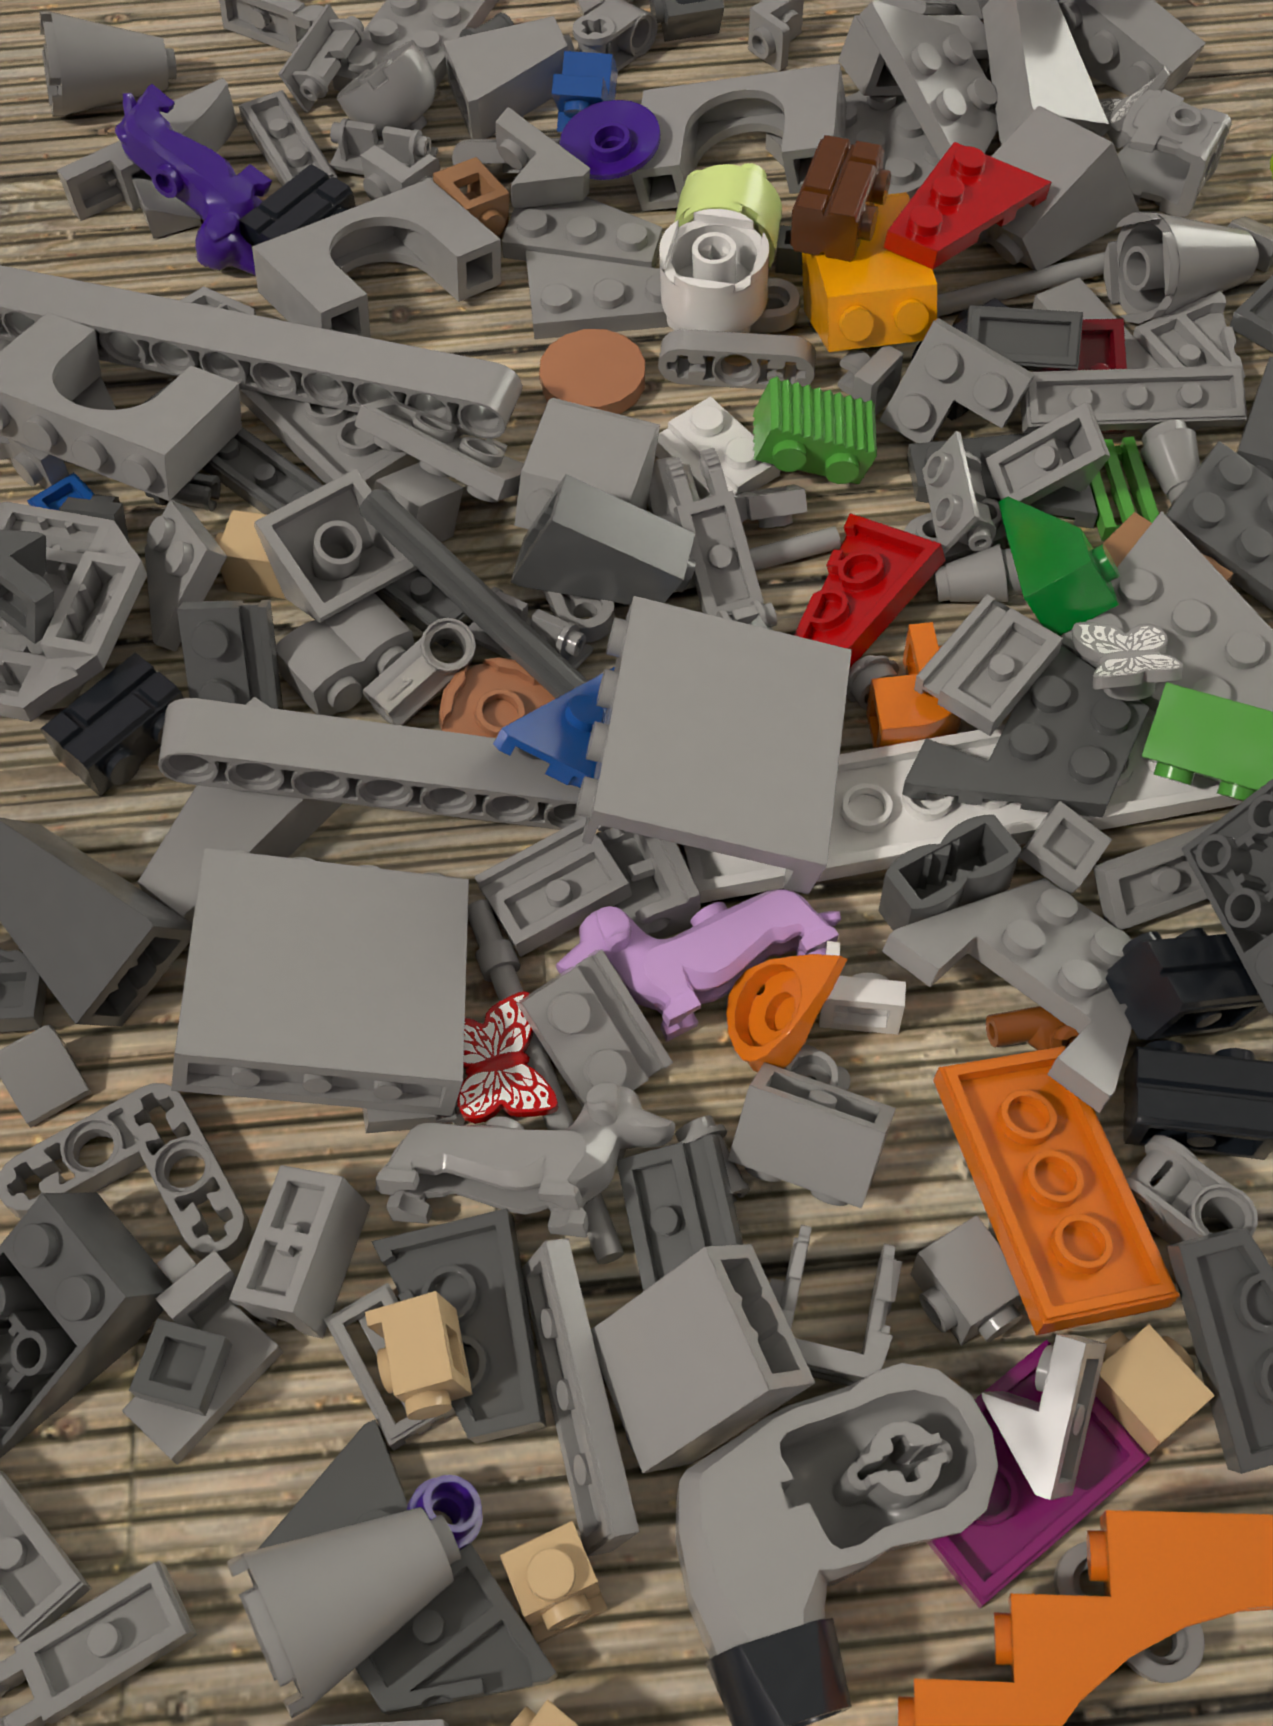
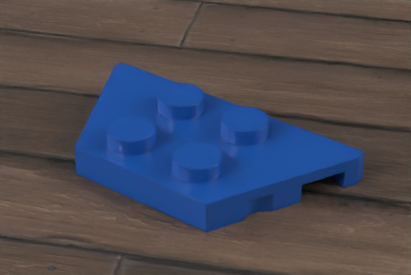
M603 673L501 728L493 745L499 751L509 756L516 746L549 763L546 775L566 785L581 788L584 776L594 778L597 762L587 760L586 754L594 722H605L607 708L596 706Z

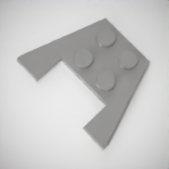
M1042 878L897 928L890 933L882 952L929 987L936 983L966 954H970L1061 1022L1076 1029L1079 1035L1057 1057L1047 1075L1098 1113L1106 1106L1115 1092L1132 1026L1124 1014L1127 1008L1126 1004L1118 1003L1105 979L1108 973L1107 970L1124 956L1122 949L1132 940L1125 932L1112 926L1075 900L1066 891L1061 890L1047 879Z

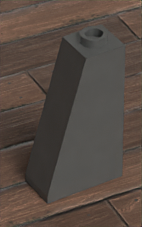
M0 817V922L75 1024L123 1026L190 942L193 924L42 825Z

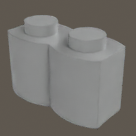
M373 593L321 623L316 620L310 621L282 638L276 644L279 672L284 680L316 714L331 716L354 707L360 701L363 689L413 646L414 639L412 631Z

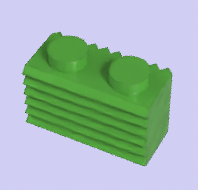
M778 376L770 379L753 414V426H755L753 434H755L753 443H755L753 460L773 464L777 469L785 472L800 470L825 476L829 481L836 484H860L877 457L875 405L873 401L864 402L862 397L854 400L852 395L843 397L841 392L833 395L831 390L823 392L820 387L812 389L810 385L802 387L799 382L791 384L788 379L780 381Z

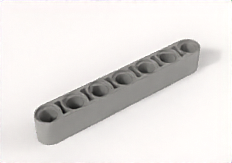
M199 698L175 700L166 709L158 767L161 773L176 782L561 830L584 818L583 816L575 815L580 792L579 787L566 785L546 775L549 763L516 746L510 756L499 751L493 745L496 738Z

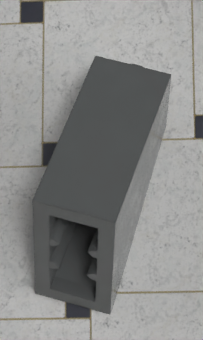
M565 474L524 536L510 582L524 588L608 600L631 605L634 596L665 603L674 591L682 593L692 578L696 561L689 558L695 533Z

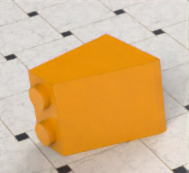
M906 192L888 194L884 205L874 204V206L878 207V216L873 238L871 241L861 240L856 256L850 262L828 258L824 252H820L818 256L802 253L804 312L828 352L923 341L933 321L937 319V282L933 269L883 248L887 230L910 201L909 195Z

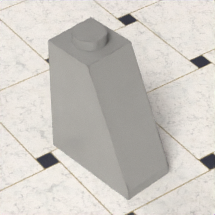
M554 16L443 41L448 83L471 139H486L495 134V122L507 107L522 117L553 98V74H562L564 51H574L570 35L562 34Z

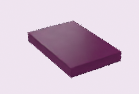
M1046 1339L984 1392L1004 1391L1040 1403L1043 1392L1038 1391L1035 1386L1037 1366L1043 1350L1048 1345H1052ZM982 1393L974 1399L992 1429L998 1462V1470L988 1507L963 1532L927 1541V1544L979 1609L1151 1459L1096 1395L1073 1495L1054 1500H1048L1035 1495L982 1399Z

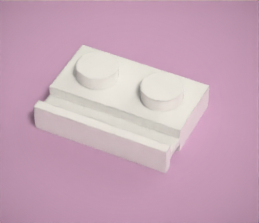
M711 396L669 421L668 428L658 435L655 455L659 459L667 457L680 458L682 463L690 464L697 493L701 499L711 495L700 467V451L715 448L721 462L728 491L733 490L734 495H739L740 492L758 490L780 476V470L773 464L753 460L755 452L753 451L755 444L753 443L754 435Z

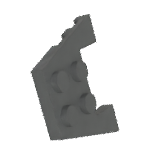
M994 600V604L1005 611L1010 609L1005 604ZM1061 645L1059 654L1013 708L988 761L926 738L904 781L902 795L925 800L927 793L958 796V803L981 805L984 799L1020 802V809L1049 812L1051 808L1061 801L1079 815L1103 818L1150 707L1140 700H1118L1108 696L1103 689H1093V675L1096 669Z

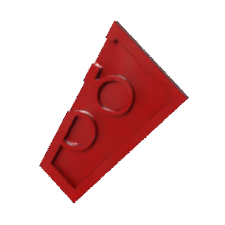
M953 142L887 230L883 248L934 269L977 243L980 233L992 225L997 224L1003 227L1014 220L1018 209L1027 204L1035 207L1045 201L1052 182L988 156L978 148Z
M852 513L849 514L843 527L846 537L840 550H833L826 564L829 574L820 591L813 593L794 636L851 649L849 669L861 658L946 561L941 543Z

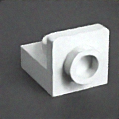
M827 941L825 955L840 956V942ZM859 973L852 977L839 976L832 992L820 1010L819 1027L898 1035L905 1008L906 982L892 981L877 973Z

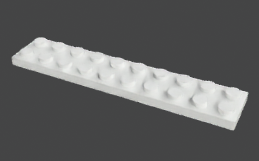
M1149 709L1103 818L1080 816L1097 829L1103 830L1239 805L1242 801L1217 794L1220 782L1194 775L1191 786L1153 775L1157 763L1147 761L1142 757L1156 712ZM1005 725L998 726L991 736L981 730H974L929 739L988 761ZM925 739L840 754L828 861L817 882L888 869L898 857L907 851L923 845L940 844L945 835L956 825L981 815H995L1018 845L1026 844L1048 812L1020 809V802L984 799L981 805L958 803V796L927 793L926 800L909 798L902 795L904 781ZM681 844L685 863L700 893V903L784 888L785 868Z

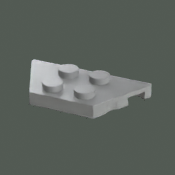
M877 0L871 2L859 15L939 160H941L953 142L978 148L985 154L998 129L995 109L997 92L993 84L986 78L973 54L969 40L962 34L958 25Z

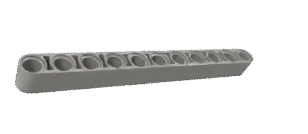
M0 265V339L10 342L15 340L46 313L50 312L95 329L98 355L101 361L179 376L192 365L239 383V389L357 413L361 404L390 398L453 423L457 427V433L485 439L500 437L505 432L522 392L523 385L519 376L509 367L496 362Z

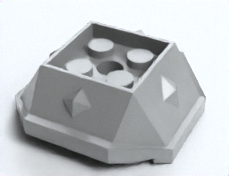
M6 501L0 503V530L39 532L46 536V572L43 578L51 589L54 590V616L42 640L36 644L0 617V716L31 722L47 710L68 707L76 700L86 682L104 670L147 577V573L140 557L132 549L114 520Z

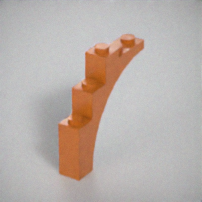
M1105 1510L1100 1516V1530H1087L1089 1580L1102 1581L1104 1583V1596L1011 1593L1008 1597L1009 1613L994 1612V1648L996 1665H1011L1012 1682L914 1678V1697L898 1696V1726H1063L1082 1699L1130 1657L1185 1627L1237 1612L1273 1610V1514Z

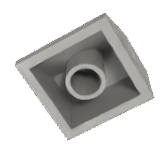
M556 398L549 399L521 470L514 526L530 529L565 474L646 510L660 424Z

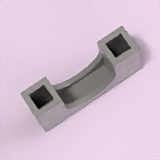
M840 63L643 90L641 105L648 108L656 116L660 127L661 140L658 150L652 159L642 168L631 173L642 212L678 207L680 194L687 176L691 172L696 171L699 160L712 146L740 133L767 132L782 138L781 155L789 193H799L820 139H823L824 135L845 138L847 102Z
M430 178L252 246L258 292L288 322L371 338L367 293L346 275L347 272L359 266L375 262H398L417 267L431 276L458 302L501 284V239Z
M50 312L46 313L0 351L1 436L168 501L242 429L239 383L192 365L155 398L135 407L119 410H99L73 403L72 401L101 376L96 332L93 328Z

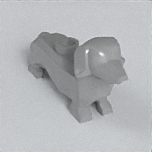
M600 1083L588 1091L586 1103L573 1125L566 1130H525L520 1123L507 1117L491 1118L487 1121L486 1125L419 1124L410 1130L405 1139L394 1150L389 1162L378 1172L375 1190L381 1194L390 1195L386 1208L392 1221L429 1224L432 1210L430 1205L426 1203V1199L457 1194L498 1209L507 1208L508 1212L531 1214L549 1208L551 1211L548 1223L550 1234L587 1238L589 1221L583 1206L609 1186L614 1176L617 1160L624 1158L626 1149L636 1147L654 1148L667 1144L674 1135L675 1123L643 1110L639 1096L631 1089L618 1086L615 1083Z

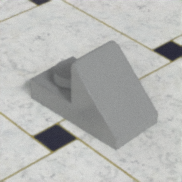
M507 107L495 122L496 148L507 164L517 170L522 169L511 184L512 206L514 208H525L583 201L589 194L590 168Z
M1084 402L985 458L1000 500L1009 496L1029 505L1063 486L1079 492L1087 489L1110 458V453L1091 405Z
M1056 1334L1054 1346L1048 1345L1043 1350L1037 1366L1035 1386L1038 1391L1043 1392L1040 1403L1004 1391L982 1392V1399L1037 1496L1054 1500L1073 1495L1107 1344L1079 1335Z

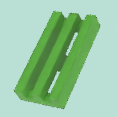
M1134 436L1123 437L1121 445L1114 446L1112 439H1104L1110 453V458L1104 465L1111 485V494L1114 503L1118 507L1122 524L1135 510L1119 461L1122 462L1137 513L1153 523L1159 512ZM1099 471L1090 483V488L1098 512L1096 525L1101 541H1104L1122 524L1116 525Z

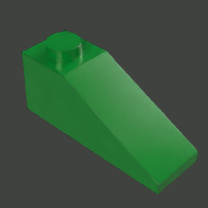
M1009 496L998 502L1023 597L1043 627L1060 636L1072 630L1074 624L1087 622V620H1091L1119 605L1111 581L1120 577L1111 555L1103 544L1093 549L1081 528Z

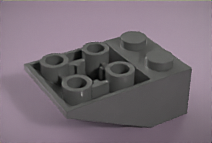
M1271 779L1184 846L1182 851L1269 1014L1273 1015V779Z
M97 1192L42 1193L0 1245V1458L130 1350L164 1311L155 1298L169 1288L172 1282Z

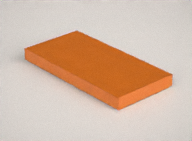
M1065 1046L939 1067L933 1079L1036 1335L1169 1308L1179 1297L1095 1110L1047 1075L1057 1057L1066 1049Z

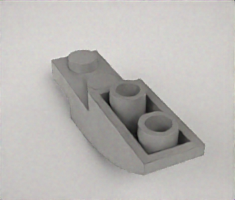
M223 78L174 100V108L169 113L160 112L170 123L173 130L212 149L216 153L238 125L228 83ZM121 141L57 169L70 208L80 221L122 201H125L133 211L141 208L132 180L146 179L152 181L151 176L126 157Z

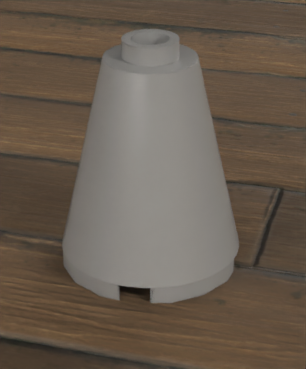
M40 11L39 13L40 35L45 36L42 54L49 104L52 106L53 117L67 116L123 101L124 93L131 92L134 98L140 97L150 84L156 86L160 91L168 89V79L177 78L174 49L165 48L164 40L161 37L51 11Z
M1151 211L1133 212L1122 218L1116 227H1123L1117 241L1108 242L1104 258V280L1111 304L1120 303L1127 314L1120 316L1126 322L1144 324L1215 292H1225L1246 283L1255 272L1259 260V251L1252 235L1242 229Z
M418 1507L242 1553L228 1560L227 1564L232 1577L246 1570L250 1576L253 1587L242 1592L239 1596L274 1681L278 1680L280 1688L293 1681L298 1691L283 1700L291 1718L312 1707L453 1583L454 1577L450 1565L460 1560L461 1554L445 1518L439 1515L429 1520L425 1511Z

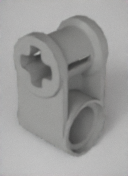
M605 0L593 11L578 18L573 23L572 30L574 39L578 41V52L613 54L617 70L619 71L650 50L657 34L658 24L654 14L625 0Z
M1155 1135L1145 1145L1146 1156L1133 1172L1125 1178L1150 1230L1171 1245L1212 1234L1202 1222V1218L1210 1217L1222 1221L1229 1229L1247 1228L1251 1236H1253L1258 1225V1213L1253 1201L1243 1191L1235 1188L1201 1163L1192 1152L1174 1139L1164 1135ZM1161 1178L1159 1183L1153 1187L1154 1183Z

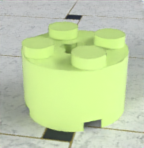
M746 163L741 166L731 164L715 165L691 172L687 176L681 191L674 223L678 220L680 227L694 221V212L705 209H726L744 214L754 221V230L761 236L764 233L768 239V267L770 269L775 257L782 217V204L776 189L767 180L764 169L756 164Z

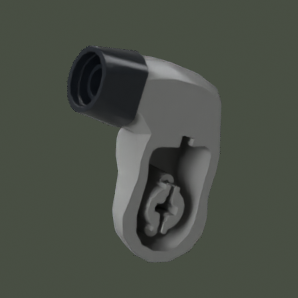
M900 1363L878 1370L851 1386L786 1406L765 1417L744 1433L687 1469L679 1480L676 1497L675 1541L687 1603L710 1657L705 1663L732 1726H807L852 1708L834 1619H825L824 1609L827 1586L836 1585L861 1572L885 1552L961 1533L987 1510L998 1470L992 1429L972 1395L938 1369Z

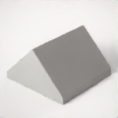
M357 469L254 521V527L284 597L319 623L418 569L361 516L359 507L372 490Z

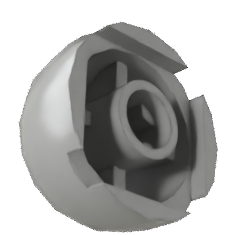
M411 40L382 57L383 62L373 69L369 70L367 68L337 95V100L351 121L376 124L378 137L383 138L382 131L385 126L421 130L428 123L423 114L434 101L436 91L434 72L422 49H419L415 41Z

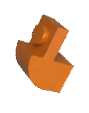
M933 622L910 624L908 626L903 655L906 675L871 679L866 714L874 748L957 734L961 718L938 705V698L925 691L923 694H920L914 690L916 676L943 646H938Z

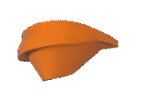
M809 954L769 959L747 969L735 981L727 1001L728 1034L737 1054L743 1061L749 1064L753 1071L758 1072L764 1062L784 1069L797 1056L805 1044L820 1010L832 992L847 961L846 958L838 955Z

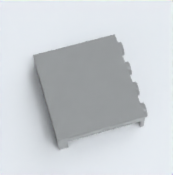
M634 596L626 620L614 618L608 640L606 654L615 656L617 659L614 671L604 670L596 706L607 708L605 722H594L587 748L586 759L597 762L594 778L584 776L576 805L575 815L586 817L582 842L592 844L598 825L785 868L783 889L809 894L826 868L828 861L851 649Z
M203 848L174 1053L171 1091L452 1116L463 1083L469 879L446 877L439 873L421 874L387 870L373 865L354 866L320 862L306 857L286 858L253 854L239 849L219 850Z

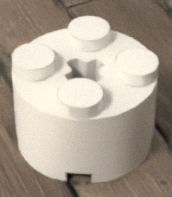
M705 209L694 212V221L679 227L677 220L667 228L660 241L659 257L661 303L667 315L669 327L673 330L686 329L749 333L751 325L759 319L767 305L769 242L766 235L763 233V236H761L754 230V221L746 215L726 209Z

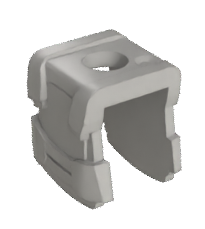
M1166 89L1162 91L1147 90L1130 107L1125 117L1120 137L1129 144H1126L1118 154L1135 201L1139 203L1140 197L1156 201L1155 204L1160 206L1159 211L1182 218L1188 216L1203 186L1211 179L1217 169L1232 125L1231 118L1219 111L1206 108L1200 110L1185 103L1183 97Z
M802 1224L798 1238L794 1237L786 1280L782 1281L771 1278L770 1286L790 1329H792L812 1230L811 1226ZM884 1244L880 1254L861 1354L795 1338L813 1378L851 1386L882 1369L893 1335H889L891 1326L885 1325L886 1316L890 1313L892 1302H895L902 1267V1262L894 1259L896 1246Z

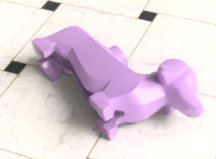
M775 889L759 894L729 909L724 902L712 903L692 917L690 921L693 926L692 928L675 937L656 939L641 930L631 917L621 909L607 906L592 912L585 918L579 929L580 943L556 964V968L561 974L587 958L595 950L602 949L636 1004L657 1010L662 1014L661 1031L666 1042L697 1027L698 1021L693 1012L700 1009L701 1004L714 1002L728 994L735 981L747 969L764 962L769 956H781L794 950L798 955H825L827 941L837 942L839 934L833 926H836L841 921L840 911L817 913L798 893L791 890Z

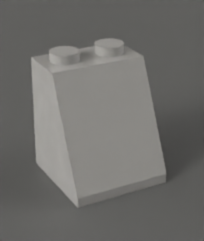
M1039 105L991 157L1051 181L1047 198L1035 207L1027 204L1018 209L1015 219L1003 227L994 224L980 233L976 244L980 245L985 241L994 246L999 255L1010 264L1016 265L1019 261L1031 269L1039 271L1115 230V227L1122 218L1133 212H1139L1113 142Z

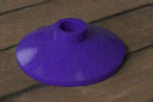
M608 100L593 104L574 115L565 125L560 136L559 145L590 168V179L611 180L627 176L646 165L658 150L661 133L656 116L645 106L628 100Z

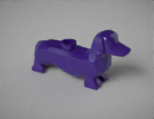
M153 84L147 87L137 102L131 92L124 93L123 108L125 116L115 127L116 136L121 141L126 157L151 176L152 183L160 194L167 198L176 197L204 220V223L197 231L195 239L198 262L205 267L217 271L232 266L256 276L252 245L240 234L239 220L263 202L257 196L263 197L268 193L272 180L251 164L236 175L229 162L215 151L173 130L170 123L160 112L169 113L174 108L175 102Z

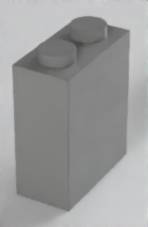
M751 1244L706 1246L591 1329L602 1378L607 1384L626 1431L627 1441L635 1453L642 1473L692 1464L815 1384L813 1376Z

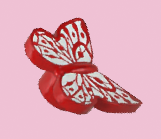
M529 992L515 993L493 1005L487 1011L483 1024L474 1019L465 1018L463 1069H466L465 1074L467 1078L463 1081L457 1098L459 1112L465 1121L473 1124L483 1123L495 1117L501 1109L514 1117H537L553 1114L559 1108L555 1092L549 1083L534 1068L527 1065L530 1057L525 1051L529 1047L534 1031L516 1003L528 996Z

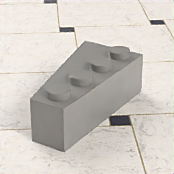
M1057 0L1088 75L1128 96H1131L1160 73L1164 66L1167 67L1170 76L1159 90L1166 89L1171 92L1186 78L1206 42L1154 0H1074L1060 3V0Z

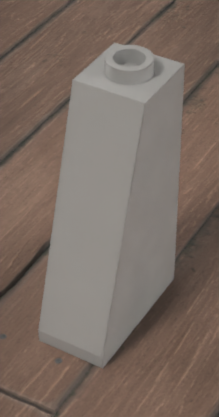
M989 0L982 8L991 80L997 92L995 109L1001 145L1039 105L1099 135L1109 123L1058 1Z
M253 697L246 704L270 708L256 697ZM196 785L138 880V884L143 892L193 924L203 848L219 850L239 849L253 854L288 858L343 803Z

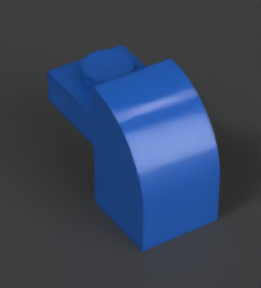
M564 51L562 74H553L552 96L559 111L558 134L562 133L569 120L581 110L599 102L615 100L618 70L613 54Z

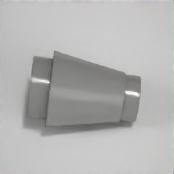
M1178 419L1164 421L1150 428L1142 437L1144 446L1140 453L1166 497L1170 500L1171 505L1200 466L1196 432L1187 428L1183 420Z
M1000 544L946 563L945 566H941L934 573L938 602L948 600L950 602H980L986 594L995 598V601L1008 602V596L1022 594L1011 549L1001 550Z

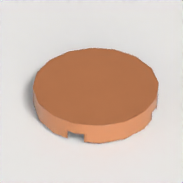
M583 329L565 334L550 344L540 359L539 379L543 395L547 403L549 399L556 398L622 414L637 403L645 390V359L635 343L626 336L606 329Z
M501 657L485 659L483 664L475 665L470 669L467 666L457 672L443 690L439 709V724L441 731L497 738L501 728L556 698L515 660Z

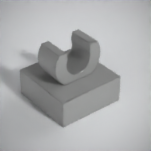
M884 345L871 358L860 349H851L840 361V366L848 370V372L838 381V387L846 394L852 395L854 400L861 397L864 402L872 400L875 405L876 416L889 403L900 383L904 353L890 345Z
M1059 801L1050 809L1023 847L1019 858L1062 890L1072 894L1081 886L1112 839Z
M179 1245L157 1263L173 1284L155 1299L175 1323L200 1330L229 1300L237 1277L215 1250L196 1264L184 1248Z

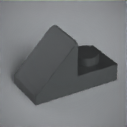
M0 530V617L36 644L42 640L54 616V590L51 589L43 578L46 572V536L39 532Z

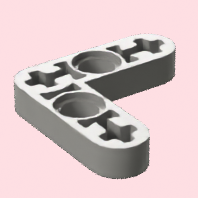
M152 1083L135 1090L16 1155L0 1171V1199L20 1219H22L40 1196L29 1199L24 1194L27 1191L25 1180L36 1174L42 1180L39 1183L41 1194L97 1192L146 1165L183 1239L199 1259L203 1260L215 1250L224 1262L233 1260L244 1251L251 1234L248 1216L192 1111L178 1091H171L172 1086L165 1083ZM158 1106H161L166 1112V1120L177 1139L171 1140L167 1144H165L154 1125L150 1123L151 1116L149 1112ZM96 1137L113 1139V1152L106 1162L96 1167L80 1165V1151L89 1140ZM196 1156L204 1160V1173L194 1185L186 1188H177L170 1185V1170L180 1159ZM62 1158L75 1177L66 1181L60 1174L62 1171L56 1165V1160ZM208 1199L220 1219L227 1222L224 1225L227 1235L222 1240L216 1242L209 1234L205 1235L209 1231L208 1225L196 1206Z

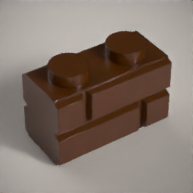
M824 135L823 139H820L792 209L790 246L793 247L794 251L817 256L820 252H824L828 258L850 262L855 258L861 240H872L878 216V207L874 206V204H885L891 180V171L883 169L885 150L882 149L881 145L863 141H856L853 145L849 139Z

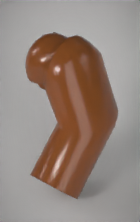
M1041 1006L991 1014L986 1018L987 1037L994 1048L1025 1042L1036 1050L1061 1046L1067 1048L1079 1035L1076 1029L1067 1026Z

